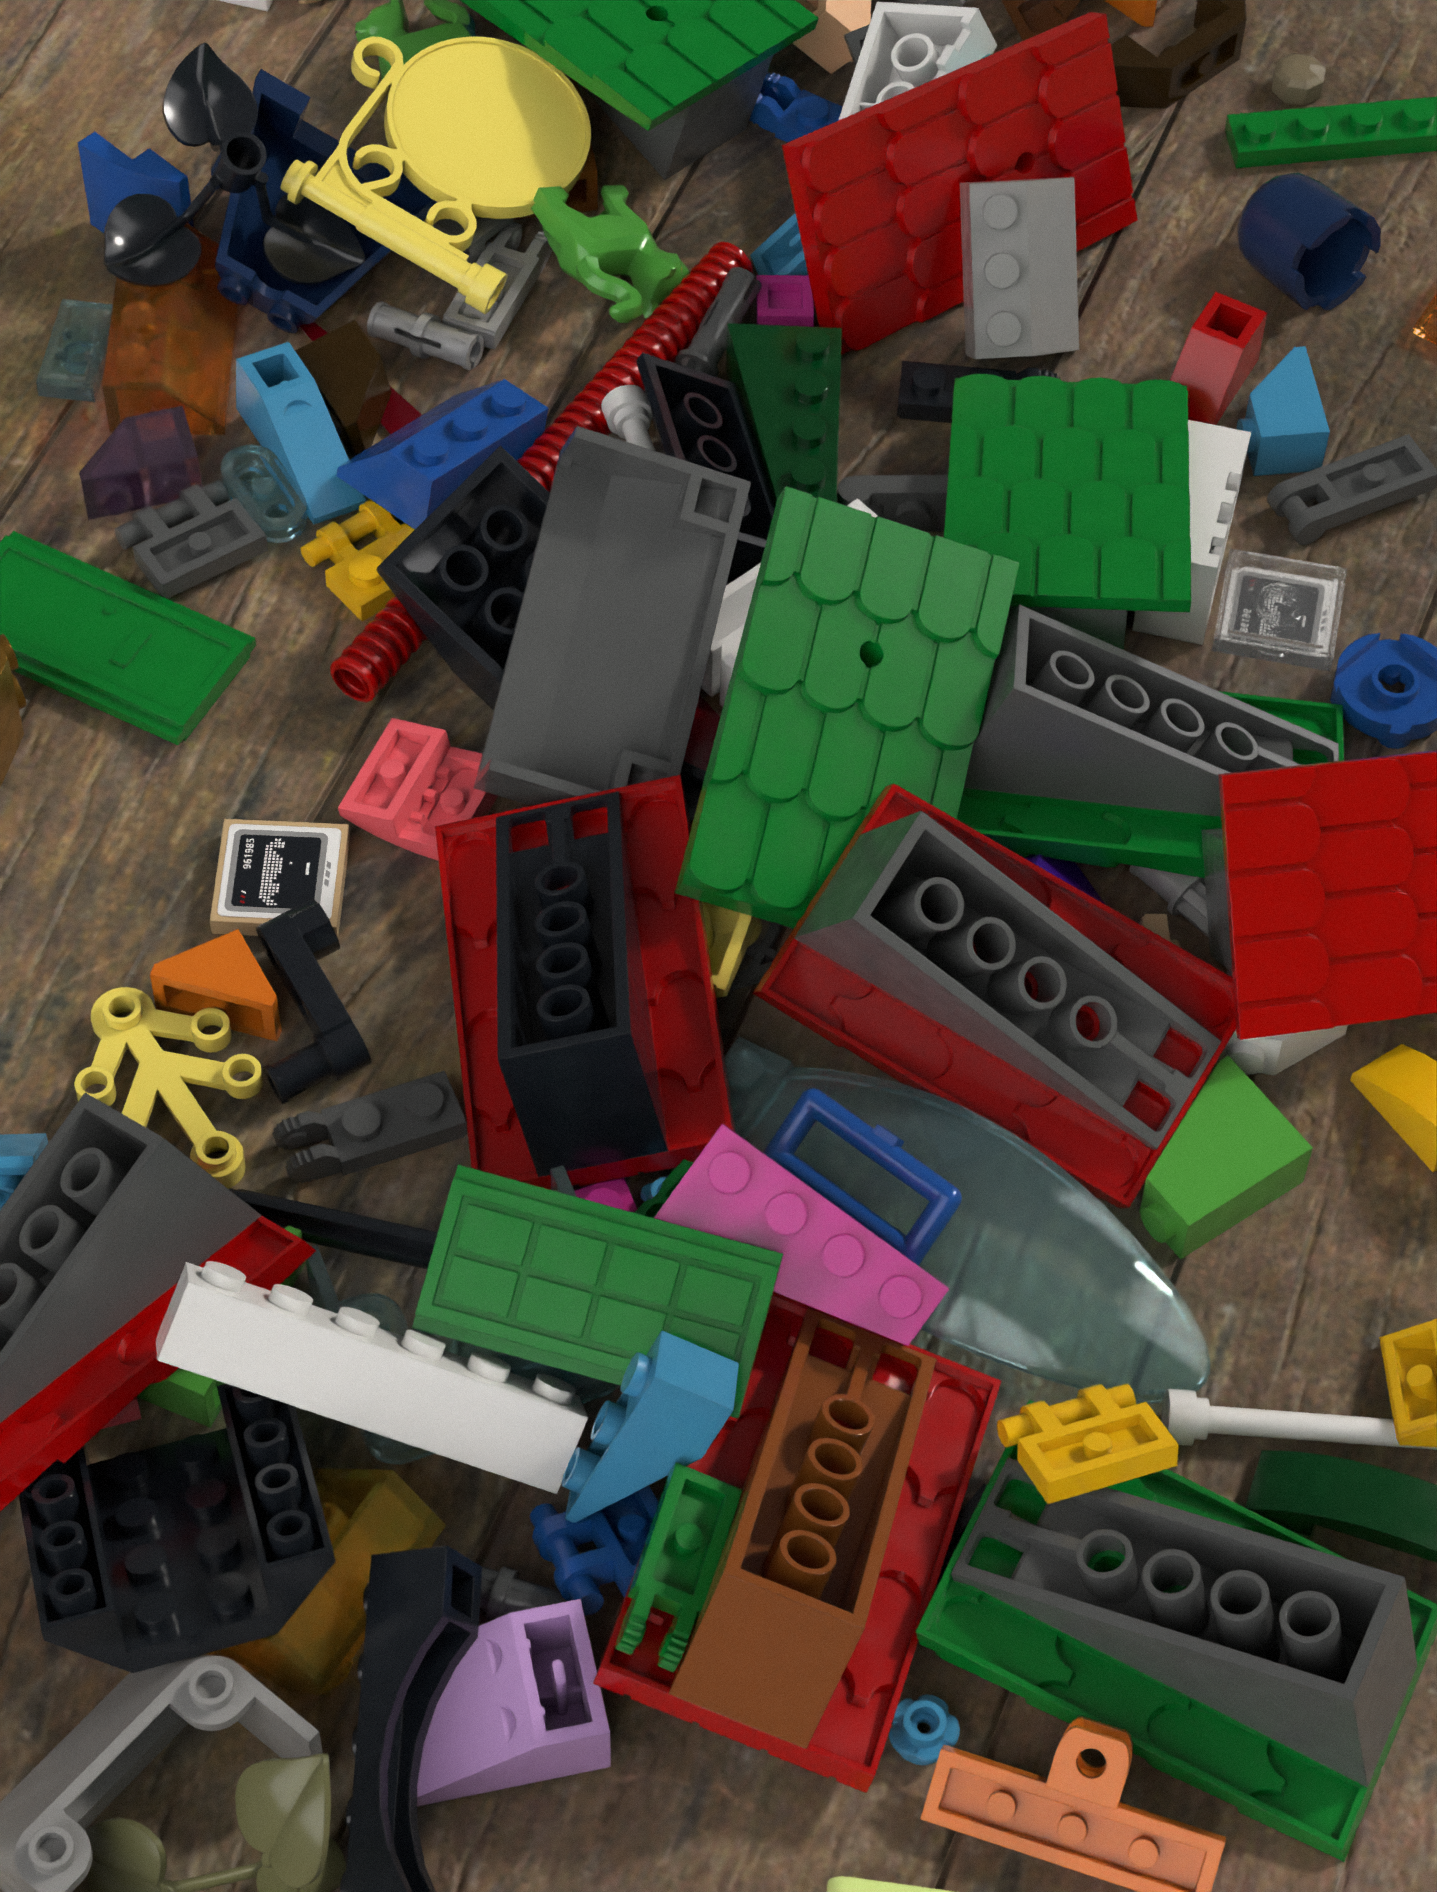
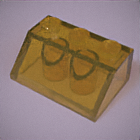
M315 1468L313 1476L336 1562L278 1634L219 1650L220 1652L287 1691L327 1695L331 1689L345 1680L353 1667V1657L365 1640L366 1613L363 1604V1593L366 1584L369 1582L371 1555L430 1548L446 1527L445 1523L394 1470Z

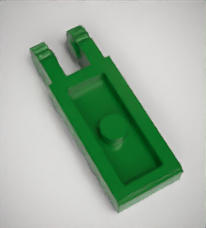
M677 1462L674 1464L668 1474L627 1596L632 1598V1601L624 1616L615 1649L631 1655L634 1649L640 1645L646 1631V1620L652 1606L674 1615L668 1632L661 1643L657 1665L671 1672L676 1670L685 1652L693 1625L702 1611L732 1525L742 1489Z

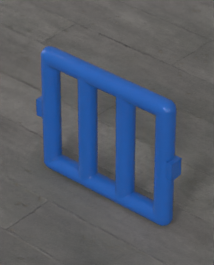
M816 1088L807 1089L802 1093L763 1151L764 1154L917 1265H920L962 1201L961 1192L957 1187L901 1148L905 1142L882 1125L877 1124L875 1128H872ZM816 1121L929 1201L907 1235L794 1154Z

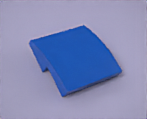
M96 132L78 142L90 223L104 233L108 217L114 207L131 195L152 194L159 196L173 207L177 217L191 204L188 176L150 148L134 159H131ZM192 219L184 227H186L192 233L195 234L194 222Z

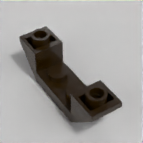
M1196 0L1197 6L1193 27L1197 30L1176 45L1166 47L1158 57L1127 35L1111 44L1118 87L1116 95H1119L1120 107L1167 109L1240 59L1247 19L1246 0Z

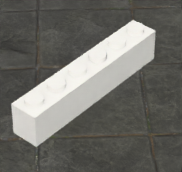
M207 1261L204 1268L188 1262L185 1263L156 1337L157 1361L555 1494L558 1493L563 1474L588 1419L580 1397L575 1395L576 1389L569 1383L546 1374H538L535 1381L510 1373L511 1367L506 1362L486 1353L472 1352L470 1359L444 1350L446 1347L444 1342L418 1330L408 1329L405 1335L402 1336L378 1328L380 1322L376 1318L354 1308L341 1307L338 1314L312 1305L313 1299L308 1294L287 1285L274 1284L270 1291L246 1283L245 1274L223 1263Z

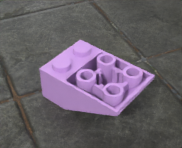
M581 1599L511 1612L478 1627V1638L455 1668L436 1705L423 1745L417 1783V1807L611 1767L610 1729L601 1689L593 1684L597 1671Z

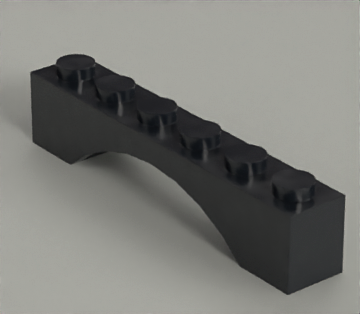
M448 1545L371 1555L369 1582L366 1584L363 1593L366 1627L364 1652L360 1655L358 1661V1679L361 1685L358 1723L352 1734V1750L355 1757L353 1792L346 1808V1822L349 1830L347 1868L341 1878L340 1892H436L425 1866L418 1831L417 1783L423 1745L436 1705L455 1668L478 1638L482 1567Z

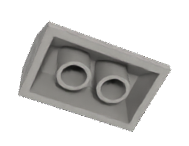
M1074 177L960 183L966 356L973 359L1028 357L1079 350Z

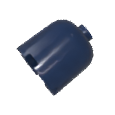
M1298 172L1278 175L1262 184L1248 199L1241 212L1237 226L1239 249L1248 263L1305 310L1319 305L1327 311L1347 300L1366 279V275L1360 272L1367 260L1369 251L1372 250L1378 253L1381 246V229L1372 215L1322 182Z

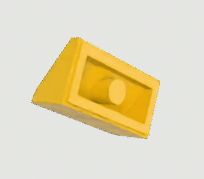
M1437 1319L1379 1337L1396 1439L1402 1446L1437 1447Z

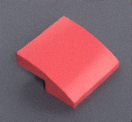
M391 718L338 806V811L341 817L376 837L413 853L439 861L435 826L486 816L498 796L474 789L482 753L452 747L447 732L444 729Z

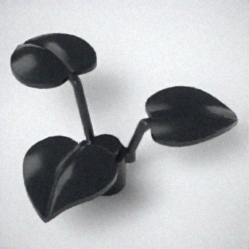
M207 43L197 46L182 60L174 71L164 94L162 109L165 124L178 142L189 147H197L210 142L211 149L217 152L211 163L212 177L179 217L176 216L173 207L166 200L156 195L135 194L120 201L110 213L104 230L103 264L107 270L125 282L144 287L166 286L183 279L196 266L202 251L199 239L184 226L194 218L219 188L230 193H242L250 189L252 185L256 188L262 221L272 227L263 239V253L272 269L282 278L296 284L312 285L328 281L359 267L365 260L364 252L355 234L341 217L306 197L296 205L287 200L288 194L282 196L276 205L275 214H272L266 188L269 177L266 173L261 172L266 162V149L261 140L251 134L258 117L255 97L244 80L229 68Z

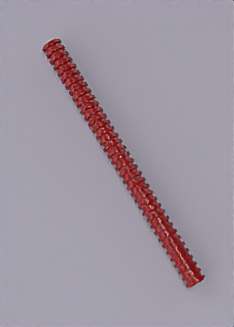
M729 242L714 244L709 252L701 258L699 263L691 269L690 273L682 279L680 284L672 290L671 294L665 297L661 305L655 308L651 316L644 320L641 327L635 330L632 337L625 341L622 348L615 352L612 359H609L604 367L595 374L594 378L585 385L583 391L575 396L573 402L565 407L563 413L555 418L553 424L549 425L543 434L534 441L533 445L528 447L523 456L517 459V462L550 492L560 450L575 428L579 426L607 436L613 433L609 429L601 409L604 397L611 390L623 385H636L643 389L636 362L642 353L675 363V358L679 351L689 347L702 319L719 293L730 268L741 267L753 274V267L747 255L740 248ZM396 596L391 597L385 608L380 609L374 620L370 621L365 626L363 632L354 638L352 644L343 650L341 656L332 662L330 666L331 676L338 688L347 696L360 702H370L376 697L379 690L387 685L390 677L397 674L401 665L406 664L412 655L411 653L416 652L422 645V641L428 638Z

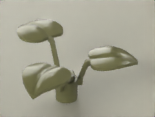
M314 1754L297 1758H268L252 1764L239 1777L235 1793L236 1816L245 1840L253 1848L263 1852L260 1861L178 1881L164 1879L167 1856L161 1840L149 1828L139 1822L125 1818H112L102 1821L86 1831L93 1853L91 1868L86 1876L90 1891L196 1892L256 1878L258 1892H332L338 1889L341 1878L346 1871V1862L340 1847L329 1836L331 1819L329 1755Z

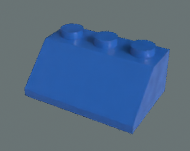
M506 379L452 396L340 465L337 469V477L415 530L500 445L516 461L521 458L528 447H531L534 441L545 431L549 408Z

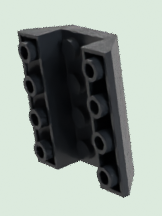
M229 1384L218 1385L217 1390L227 1428L205 1434L191 1435L183 1440L137 1452L123 1453L114 1458L92 1464L84 1445L65 1463L57 1459L19 1494V1501L44 1641L122 1670L136 1673L278 1634L336 1562L295 1406Z

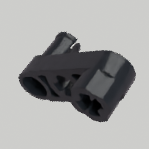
M312 898L257 926L256 931L266 955L313 1033V1043L271 1065L268 1064L263 1067L273 1092L281 1104H285L294 1096L331 1077L335 1081H339L370 1065L372 1060L359 1031L317 962L340 949L339 940L321 905Z

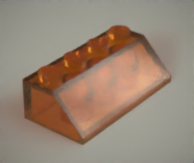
M186 224L184 227L196 235L201 243L202 251L196 266L186 277L173 284L158 287L133 285L116 277L102 382L110 433L226 434L239 304L226 299L217 289V285L221 280L215 267L219 244L189 224Z

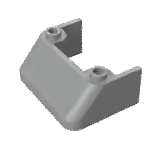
M202 1654L144 1671L130 1672L0 1802V1889L4 1892H72L85 1879L92 1864V1847L85 1829L188 1723L201 1730L217 1731L228 1728L238 1721L281 1758H297L323 1754L319 1731L238 1663L226 1657Z

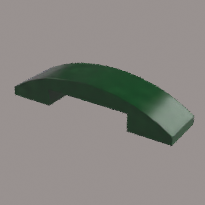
M1261 1451L1245 1505L1246 1509L1288 1530L1310 1536L1315 1524L1437 1563L1436 1484L1401 1472L1345 1458L1296 1451Z

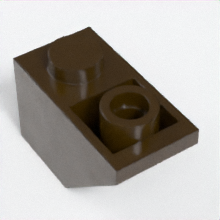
M354 319L295 350V352L315 379L342 444L345 443L351 454L355 457L372 446L392 392L381 356Z

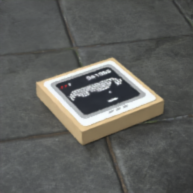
M224 819L210 915L211 933L227 934L239 929L242 935L258 936L257 926L314 898L325 911L338 938L350 843L349 824Z

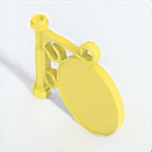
M383 37L365 38L355 47L351 61V71L355 79L362 85L375 90L342 133L338 147L320 171L317 173L318 165L310 160L305 164L295 160L287 170L280 189L288 194L287 200L296 205L306 197L356 226L357 231L458 288V292L466 296L465 303L483 314H487L498 299L508 275L488 263L482 267L475 262L473 264L467 262L469 255L463 253V251L471 246L477 228L476 217L510 219L534 214L531 208L535 204L533 199L538 188L561 186L568 193L574 187L583 171L591 143V125L585 103L573 83L562 71L532 50L509 41L489 37L453 38L421 50L403 64V54L399 47L391 40ZM367 56H380L391 65V69L379 85L380 72L365 64L363 59ZM388 94L384 114V130L388 147L378 144L361 147L355 153L352 167L358 170L365 164L378 163L387 168L391 175L384 179L361 184L349 167L346 152L349 145ZM402 172L421 192L438 202L429 209L425 222L382 198L391 195L397 190ZM451 219L457 221L465 232L460 235H448L434 228L433 225L439 220Z

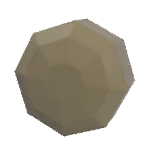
M1297 53L1287 55L1276 62L1271 91L1284 103L1305 106L1320 99L1326 68L1314 56Z

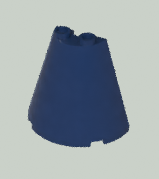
M260 69L255 78L252 92L257 103L258 117L251 134L259 138L266 149V162L261 172L266 173L269 177L266 188L270 209L274 215L278 201L287 194L280 189V186L291 164L295 160H299L304 164L310 160L318 165V173L338 147L339 140L303 120L311 97ZM348 147L346 153L349 167L361 184L384 179L391 175L387 168L378 163H368L358 170L354 169L352 165L357 151ZM403 172L397 190L389 196L382 197L422 221L426 220L429 209L438 203L421 192L409 181ZM252 185L245 192L230 193L215 262L216 270L221 278L217 289L226 299L239 305L249 303L266 313L268 320L277 328L285 332L296 333L301 324H310L319 318L392 250L357 231L356 226L344 220L361 245L365 255L363 263L353 270L319 284L301 285L290 282L272 269L263 253V239L272 227L262 221L256 188Z

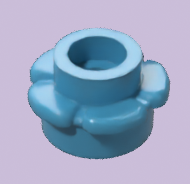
M924 1694L914 1701L911 1698H906L898 1703L892 1721L893 1728L889 1731V1739L893 1748L905 1760L917 1765L933 1764L937 1762L940 1750L944 1744L951 1747L956 1745L960 1734L959 1721L956 1716L949 1714L948 1704L937 1696ZM927 1723L931 1730L928 1733H921L918 1731L917 1725Z

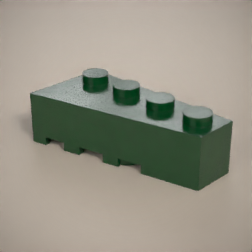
M727 323L725 371L728 381L736 384L775 504L786 486L812 494V497H821L837 503L842 328Z

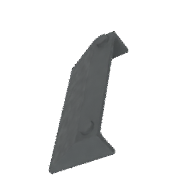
M579 426L575 428L560 450L474 789L533 806L680 775L750 489V481Z

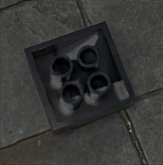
M501 445L376 569L451 670L492 710L495 707L550 493Z

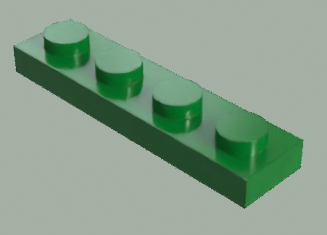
M1437 97L1228 114L1224 131L1236 168L1437 151Z

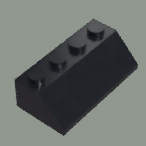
M642 353L636 362L662 453L751 482L726 583L728 585L761 563L776 507L736 384Z

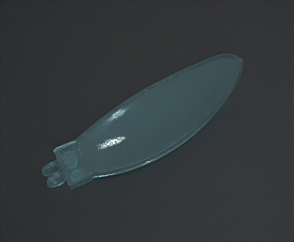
M741 1037L736 1039L724 1056L735 1132L763 1152L802 1093L807 1089L816 1088L872 1128L879 1124L905 1141L901 1147L903 1150L960 1190L962 1195L960 1206L919 1265L949 1288L921 1330L997 1363L1077 1389L1096 1384H1102L1108 1389L1127 1383L1131 1386L1137 1403L1163 1402L1166 1389L1194 1390L1196 1392L1207 1382L1211 1365L1207 1344L1197 1321L1177 1289L1125 1226L1083 1185L1035 1147L991 1120L959 1104L908 1085L845 1071L794 1067L792 1061ZM818 1121L815 1122L794 1153L905 1235L908 1234L929 1203L927 1199Z

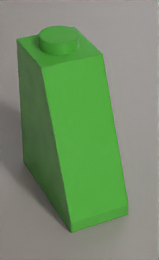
M1229 1055L1216 1064L1145 1182L1139 1210L1142 1222L1146 1230L1156 1241L1160 1243L1166 1242L1180 1259L1303 1183L1313 1149Z

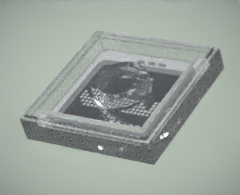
M1230 548L1212 651L1331 671L1347 568Z

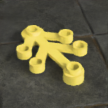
M130 987L115 988L101 995L95 1001L90 1015L92 1028L101 1040L91 1067L80 1071L75 1078L74 1086L77 1100L79 1101L83 1094L87 1093L85 1090L89 1086L103 1084L106 1086L103 1091L87 1094L110 1107L114 1103L117 1094L114 1078L125 1051L129 1049L139 1066L121 1114L147 1127L157 1095L159 1094L193 1145L190 1159L229 1189L238 1184L244 1176L246 1168L241 1143L231 1134L216 1131L185 1083L226 1090L234 1098L248 1099L258 1094L263 1086L260 1062L249 1054H237L227 1059L226 1062L163 1051L153 1037L194 1042L195 1046L204 1052H218L230 1043L232 1037L227 1014L218 1008H205L198 1011L194 1016L155 1009L152 999L146 993ZM132 1012L127 1017H115L119 1013ZM208 1026H218L221 1028L219 1032L212 1035L201 1032ZM239 1072H249L253 1074V1076L246 1081H236L232 1079V1077ZM213 1152H227L225 1156L218 1159L207 1157V1155Z

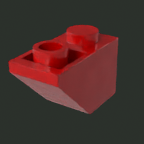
M1215 292L1191 327L1170 381L1180 383L1181 385H1187L1188 420L1217 425L1259 359L1268 312Z

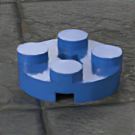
M1381 633L1369 634L1352 642L1340 655L1334 675L1330 701L1331 704L1343 705V718L1357 730L1377 738L1387 748H1404L1410 744L1411 740L1421 739L1437 730V648L1428 641L1414 635L1401 633L1399 641L1391 639L1379 640ZM1384 681L1389 685H1393L1399 681L1405 685L1403 693H1393L1384 689L1381 682Z

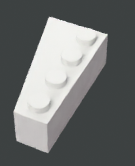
M877 2L839 120L978 61L987 54H992L997 47V43L979 8Z
M1188 420L1191 538L1190 613L1135 611L1132 630L1203 645L1244 472L1251 432Z

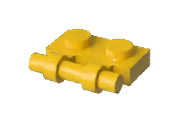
M371 499L359 506V513L344 522L337 524L332 521L317 530V538L303 545L300 549L304 560L311 567L318 565L328 558L335 564L325 570L326 586L362 622L378 613L380 609L385 608L391 597L395 596L376 569L414 531L406 523L400 525L395 520L396 517ZM370 533L377 538V540L359 551L352 545Z
M1127 1383L1108 1389L1102 1384L1082 1388L1077 1392V1398L1049 1406L1042 1400L1023 1405L1018 1415L997 1421V1432L1004 1447L1018 1444L1017 1461L1047 1504L1178 1466V1443L1147 1402L1136 1404L1135 1394Z

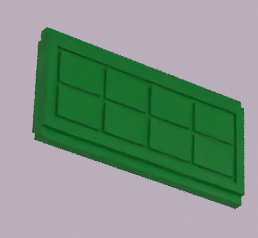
M13 531L9 536L5 535L0 541V635L4 634L16 655L19 667L13 671L175 745H179L182 740H187L249 660L250 653L256 646V639L253 636L18 532Z
M458 1165L448 1194L412 1328L621 1386L625 1371L633 1356L637 1352L646 1355L662 1330L739 1363L734 1410L730 1415L731 1417L739 1418L783 1254Z

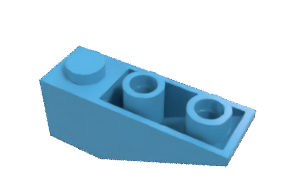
M286 342L237 358L236 409L313 525L358 510L359 506L366 502V498L362 493L337 477L338 467L349 461L315 379L291 344Z
M661 1330L646 1355L637 1352L631 1359L621 1383L622 1394L618 1401L614 1403L607 1400L601 1407L592 1428V1442L587 1450L579 1447L575 1449L563 1474L561 1483L562 1487L570 1490L565 1520L576 1523L668 1476L676 1462L688 1466L703 1458L734 1410L739 1363Z

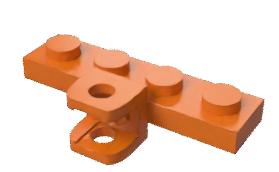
M1083 1716L1075 1718L1066 1728L1056 1749L1048 1778L944 1744L939 1753L920 1820L1137 1892H1211L1226 1843L1225 1836L1120 1802L1133 1756L1131 1735L1126 1730ZM1090 1748L1096 1749L1104 1755L1106 1763L1101 1766H1092L1084 1760L1082 1751Z

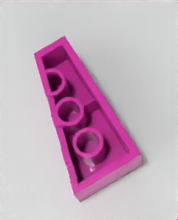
M721 1124L654 1217L658 1220L782 1253L783 1258L774 1292L909 1346L949 1290L937 1278L724 1124Z

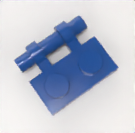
M649 1485L576 1523L565 1520L566 1512L558 1514L556 1508L548 1503L536 1506L530 1513V1521L534 1527L533 1542L541 1557L553 1563L556 1569L553 1579L560 1594L566 1601L581 1599L584 1615H592L603 1606L604 1599L599 1590L600 1585L615 1581L623 1597H625L659 1504ZM590 1541L594 1542L597 1549L579 1553L578 1545Z

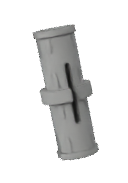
M381 301V303L378 302L374 305L367 321L369 336L378 337L407 347L413 356L422 359L433 356L470 370L478 365L484 349V338L482 335L472 334L443 324L439 316L424 312L419 316Z

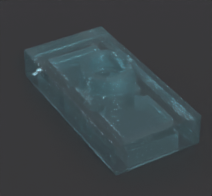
M62 299L36 381L39 396L89 402L96 401L120 321L118 305Z

